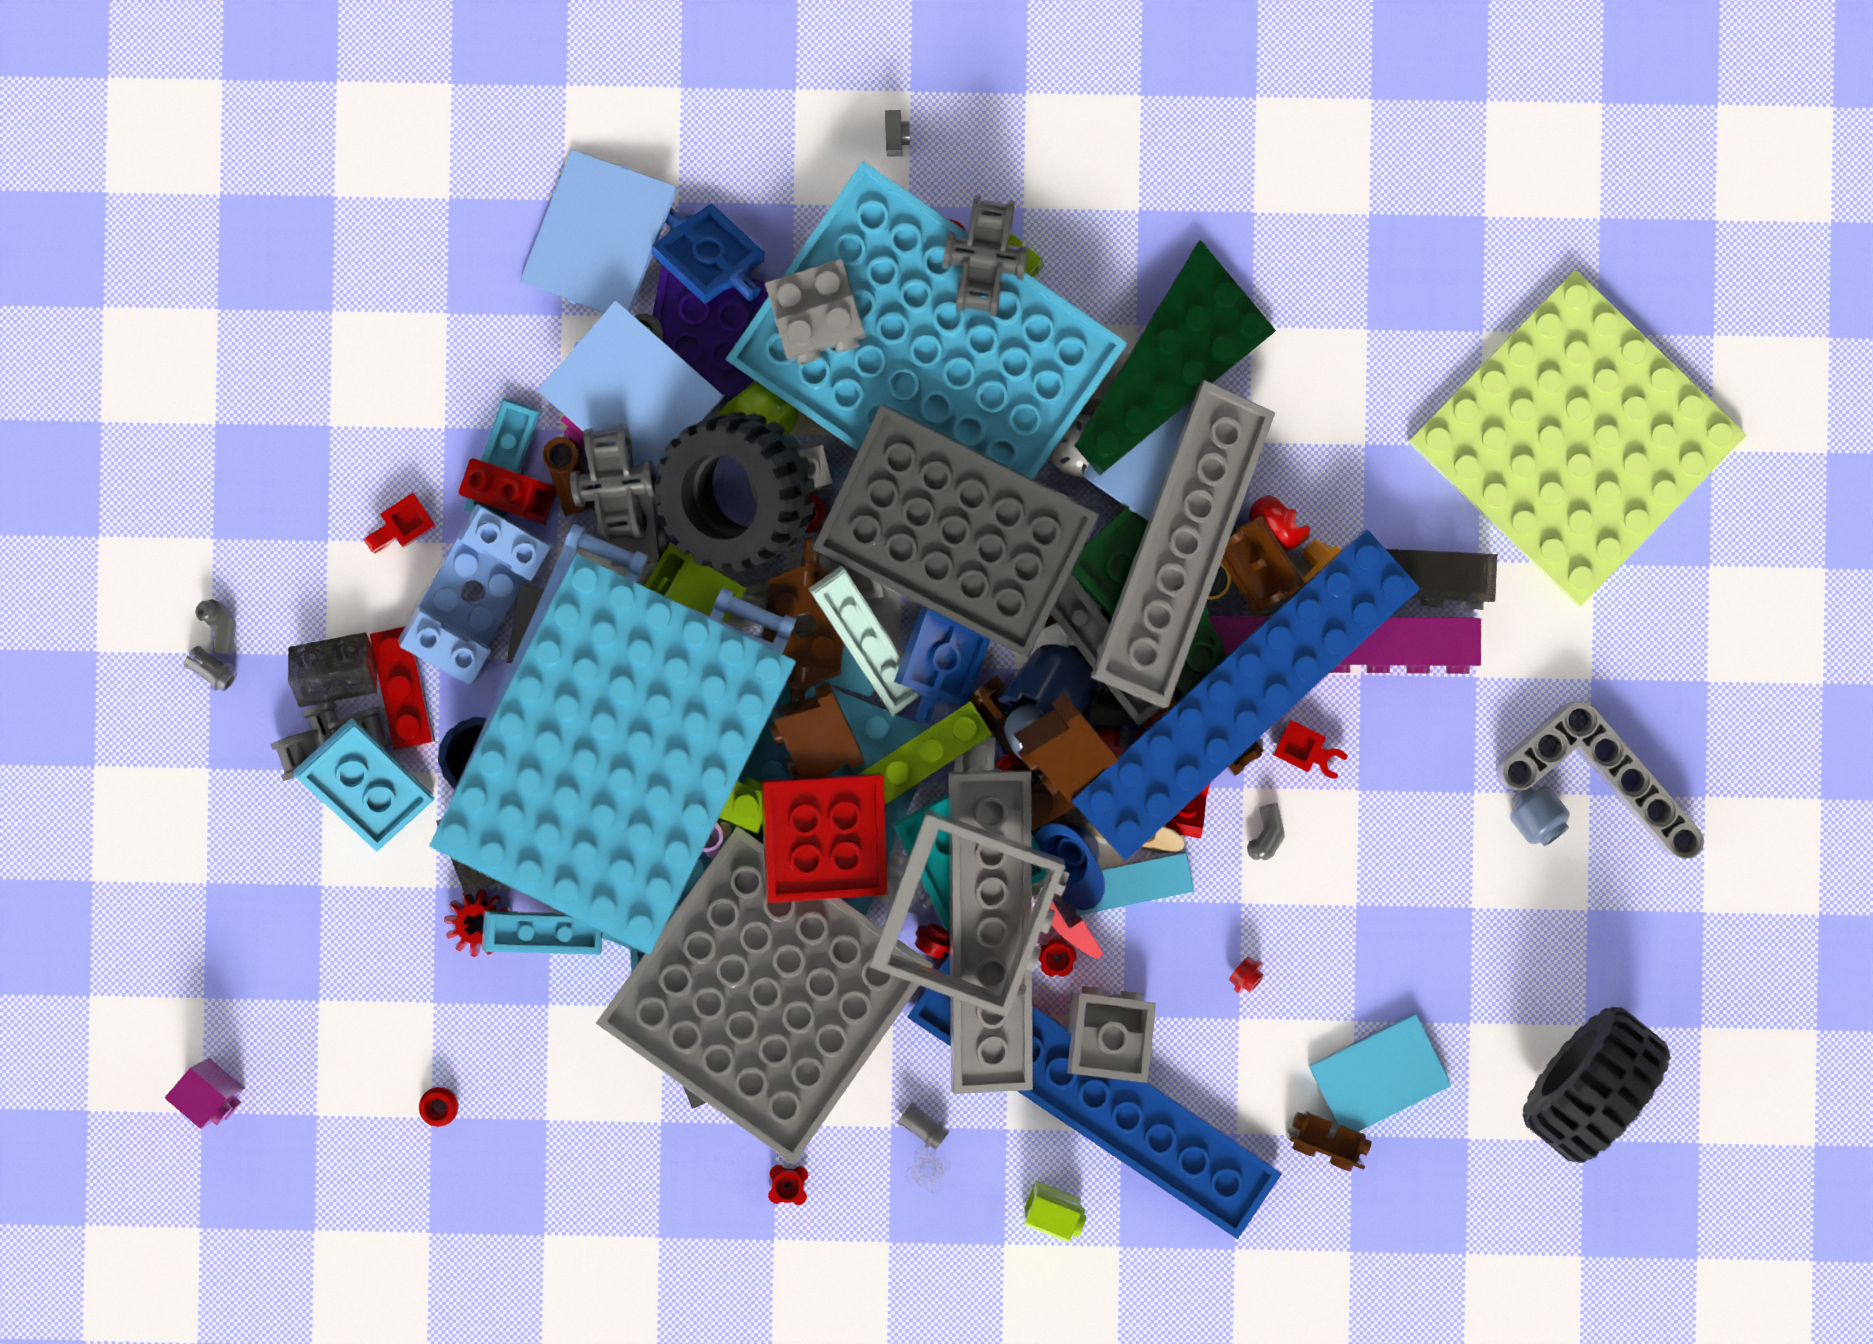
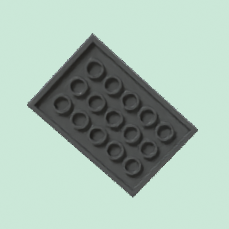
M883 403L879 407L812 549L1028 658L1079 558L1100 512Z

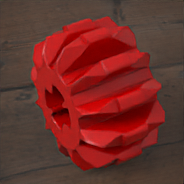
M486 889L478 890L476 901L470 891L463 892L462 900L464 905L456 900L449 904L450 908L458 915H447L444 917L445 923L455 924L456 927L448 931L446 937L451 939L459 935L461 939L456 944L455 949L457 951H462L470 943L469 952L471 957L479 955L483 940V928L474 931L471 928L474 921H470V917H476L480 914L484 916V910L498 911L495 907L501 900V896L496 894L487 903ZM504 907V908L500 909L499 911H511V910H510L509 907ZM485 952V953H486L487 955H490V954H492V953H494V952Z

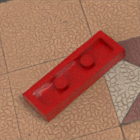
M405 626L369 634L393 750L435 742L418 658L399 646L398 638Z

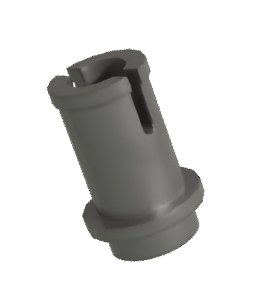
M196 646L190 651L195 655V658L203 663L200 664L187 655L183 664L186 669H190L211 683L210 687L214 691L220 689L225 692L231 687L237 677V672L233 670L231 663H222L204 651L200 646Z
M911 1102L897 1122L926 1143L924 1147L927 1149L931 1146L937 1150L950 1132L944 1127V1121L938 1123L916 1107L913 1102Z

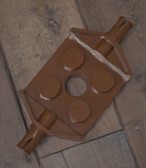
M804 538V555L801 564L770 577L768 583L767 611L783 618L785 615L796 618L800 614H809L816 621L814 632L808 636L797 634L793 628L782 654L796 661L786 682L789 685V689H791L789 703L796 702L797 698L799 700L806 699V691L809 690V687L841 674L843 641L808 589L830 574L821 568V563H819L820 552L813 549V554H811L812 538ZM764 627L763 639L773 643L777 632Z

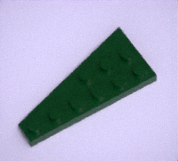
M1201 240L1194 246L1187 261L1152 315L1121 370L1117 373L1101 403L1097 406L1074 444L1076 449L1099 476L1195 398L1199 384L1205 380L1213 384L1276 332V329Z
M1129 506L1125 507L1084 545L1071 572L1111 619L1148 523L1147 520L1130 511ZM1206 604L1174 689L1180 697L1185 695L1226 657L1223 651V642L1219 633L1216 634L1212 626Z

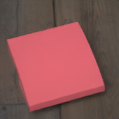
M1038 894L1033 896L1034 903L1036 902ZM1052 900L1049 909L1055 910V915L1051 926L1082 952L1096 959L1103 956L1102 950L1081 915L1066 922Z

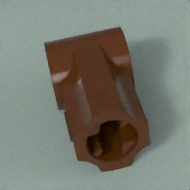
M568 437L551 439L544 446L542 453L543 461L549 468L564 516L567 517L594 508V501L585 502L583 507H576L572 497L571 472L587 473L580 445ZM561 443L567 444L573 454L572 460L566 466L558 465L553 459V451Z

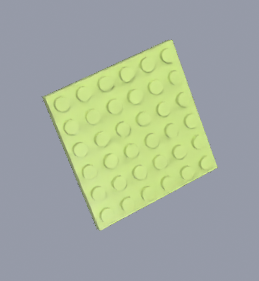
M1575 269L1408 440V443L1570 600L1580 607L1747 434Z

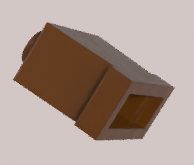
M829 682L814 688L816 692L814 697L774 707L772 710L774 721L769 723L768 726L776 744L779 746L785 743L790 756L785 758V762L793 779L826 777L846 763H848L850 769L865 763L860 746Z
M1063 693L1051 703L1055 708L1054 710L1013 735L1023 747L1017 753L1032 771L1039 767L1044 772L1039 778L1053 795L1060 791L1071 803V800L1103 768L1107 769L1109 766L1119 762V759Z

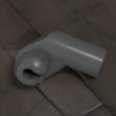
M214 599L201 601L196 606L195 614L199 621H205L215 632L213 653L233 655L236 631L235 617L219 601Z
M1278 803L1259 807L1264 829L1258 839L1250 840L1247 845L1248 855L1253 860L1262 859L1266 861L1272 858L1285 838Z

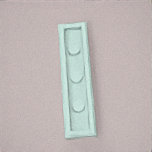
M842 566L808 588L892 716L921 697L912 688L894 682L902 657Z

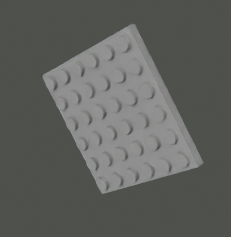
M737 826L666 924L651 955L645 953L596 1021V1025L794 1165L920 985L870 967L871 959L883 928L842 899L768 903L765 890L764 845ZM897 939L892 954L929 968L933 967V963Z

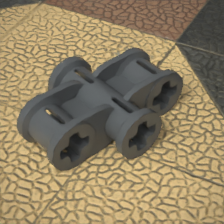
M975 195L968 239L956 237L955 232H948L943 257V268H950L951 265L963 267L956 311L962 312L965 308L986 311L989 312L990 316L997 317L1003 273L1016 275L1018 280L1024 279L1029 244L1023 243L1020 247L1008 245L1013 224L1015 201L1009 200L1006 204L983 200L981 195Z
M625 423L619 424L616 429L594 431L592 428L585 429L584 445L590 473L571 472V492L576 507H583L585 502L594 501L597 530L601 540L610 543L611 539L634 536L635 539H643L644 523L638 495L647 493L649 497L656 496L654 484L657 477L653 462L651 460L644 461L643 466L634 467L631 437ZM615 442V445L601 446V443ZM641 479V482L627 483V480ZM601 484L602 486L600 488L588 489L590 485ZM617 522H627V524L625 525H613V523Z
M335 701L302 711L301 714L303 718L308 719L311 730L270 744L272 750H277L284 773L281 777L283 781L296 778L293 770L350 718L355 719L383 747L392 744L390 738L385 737L378 718L380 713L379 706L352 714L338 721L334 709L337 707Z

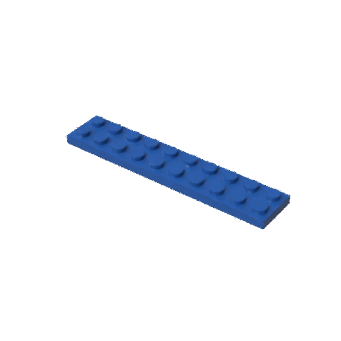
M1364 529L1117 756L1119 762L1109 766L1107 769L1104 768L1071 800L1072 803L1125 861L1128 860L1417 593L1420 587L1368 529Z
M950 953L938 970L950 975ZM926 988L907 1018L951 1047L950 996ZM1032 1005L1033 1090L1017 1092L1238 1240L1282 1175L1281 1171L1149 1082L1143 1083L1067 1073L1071 1034L1067 1033V1027Z

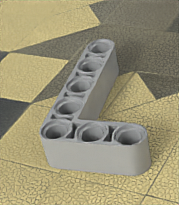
M1570 702L1561 706L1502 757L1497 764L1496 775L1503 786L1514 790H1527L1576 749L1664 852L1670 856L1692 859L1703 850L1704 836L1701 830L1599 712L1588 703ZM1575 709H1580L1586 716L1585 726L1579 731L1573 730L1569 725V716ZM1545 735L1552 736L1556 742V749L1549 757H1544L1538 748L1540 739ZM1602 739L1609 741L1612 746V753L1605 761L1599 760L1595 754L1596 744ZM1515 761L1522 762L1526 768V775L1519 783L1512 782L1508 776V769ZM1629 769L1634 770L1638 776V783L1631 791L1625 790L1621 784L1622 775ZM1655 799H1658L1664 806V813L1660 819L1652 821L1648 816V805ZM1680 830H1686L1690 836V843L1683 851H1678L1674 846V837Z

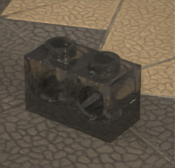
M366 632L288 647V683L299 708L377 693V668L372 645Z

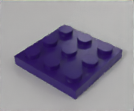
M661 265L652 316L657 318L662 324L664 330L663 342L722 395L735 398L755 380L725 359L769 297L765 286L766 281L750 279L760 288V293L752 301H748L735 287H731L704 304L665 266Z

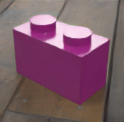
M208 1058L190 1067L164 1099L201 1130L211 1123L217 1126L223 1119L227 1120L242 1104L238 1097L245 1088L211 1058Z

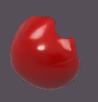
M1266 495L1252 503L1249 511V521L1262 515L1285 552L1309 539L1310 527L1307 525L1297 527L1295 524L1297 511L1295 509H1288L1278 498Z

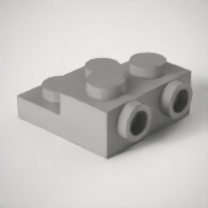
M842 259L765 283L776 318L775 322L789 361L797 360L798 365L811 363L821 359L820 352L832 348H835L837 353L849 351L860 346L858 340L867 338Z
M1082 986V993H1072L1067 1033L1071 1034L1067 1073L1148 1083L1156 1003L1144 1001V994L1121 991L1120 998L1106 996V989Z

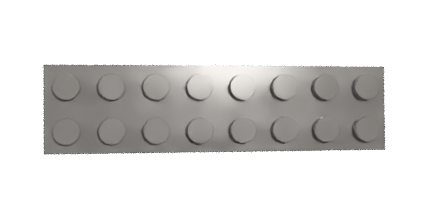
M1204 380L1199 384L1092 671V678L1159 707L1165 708L1169 706L1276 412Z
M1029 770L950 772L949 817L1031 847V772ZM949 833L950 975L1001 994L1032 913V863ZM1026 969L1021 981L1022 985L1027 986L1023 1000H1021L1019 1008L1012 1007L1008 1017L950 996L951 1091L954 1094L1033 1090L1032 971Z

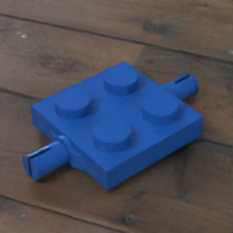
M712 203L698 213L686 217L680 216L671 207L665 221L670 230L667 235L652 245V255L704 304L731 287H735L748 301L756 298L760 293V288L748 279L746 275L764 262L765 252Z
M923 607L919 609L894 682L912 688L918 695L922 696L914 719L930 724L937 702H951L960 706H964L969 702L990 639L935 611Z

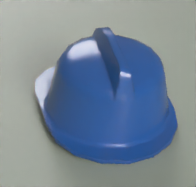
M1073 822L1043 825L1034 836L1040 851L1064 859L1065 868L1063 871L1070 873L1064 892L1060 897L1065 903L1075 909L1084 911L1095 908L1102 901L1105 893V878L1097 862L1100 855L1099 843L1095 836L1087 828Z

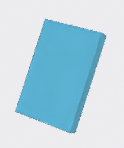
M350 718L293 770L294 776L376 852L435 800L433 793L353 718Z
M1415 1013L1308 1065L1337 1125L1345 1126L1357 1132L1452 1086Z

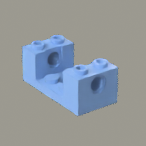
M477 503L399 636V646L471 686L491 652L488 645L518 595L520 584L523 585L526 579L532 581L551 546L546 541ZM470 580H476L484 587V594L477 602H468L461 595L462 586Z

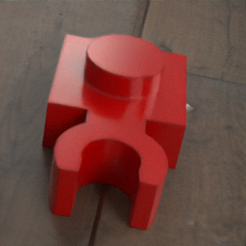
M1291 719L1288 720L1271 754L1309 773L1313 763H1315L1324 776L1332 779H1337L1339 774L1328 768V760L1333 756L1343 760L1348 758V755L1340 749L1330 748L1325 750L1321 748L1326 739L1325 736Z

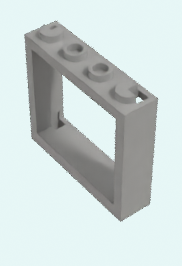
M927 809L872 956L870 967L1008 1017L1012 1007L1019 1008L1021 1000H1023L1027 986L1022 985L1021 981L1026 969L1033 971L1038 961L1041 948L1036 947L1035 944L1040 931L1047 934L1052 924L1055 910L1049 909L1054 894L1062 896L1066 887L1065 884L1070 873L1063 871L1065 860ZM938 829L1048 869L1001 994L892 954Z

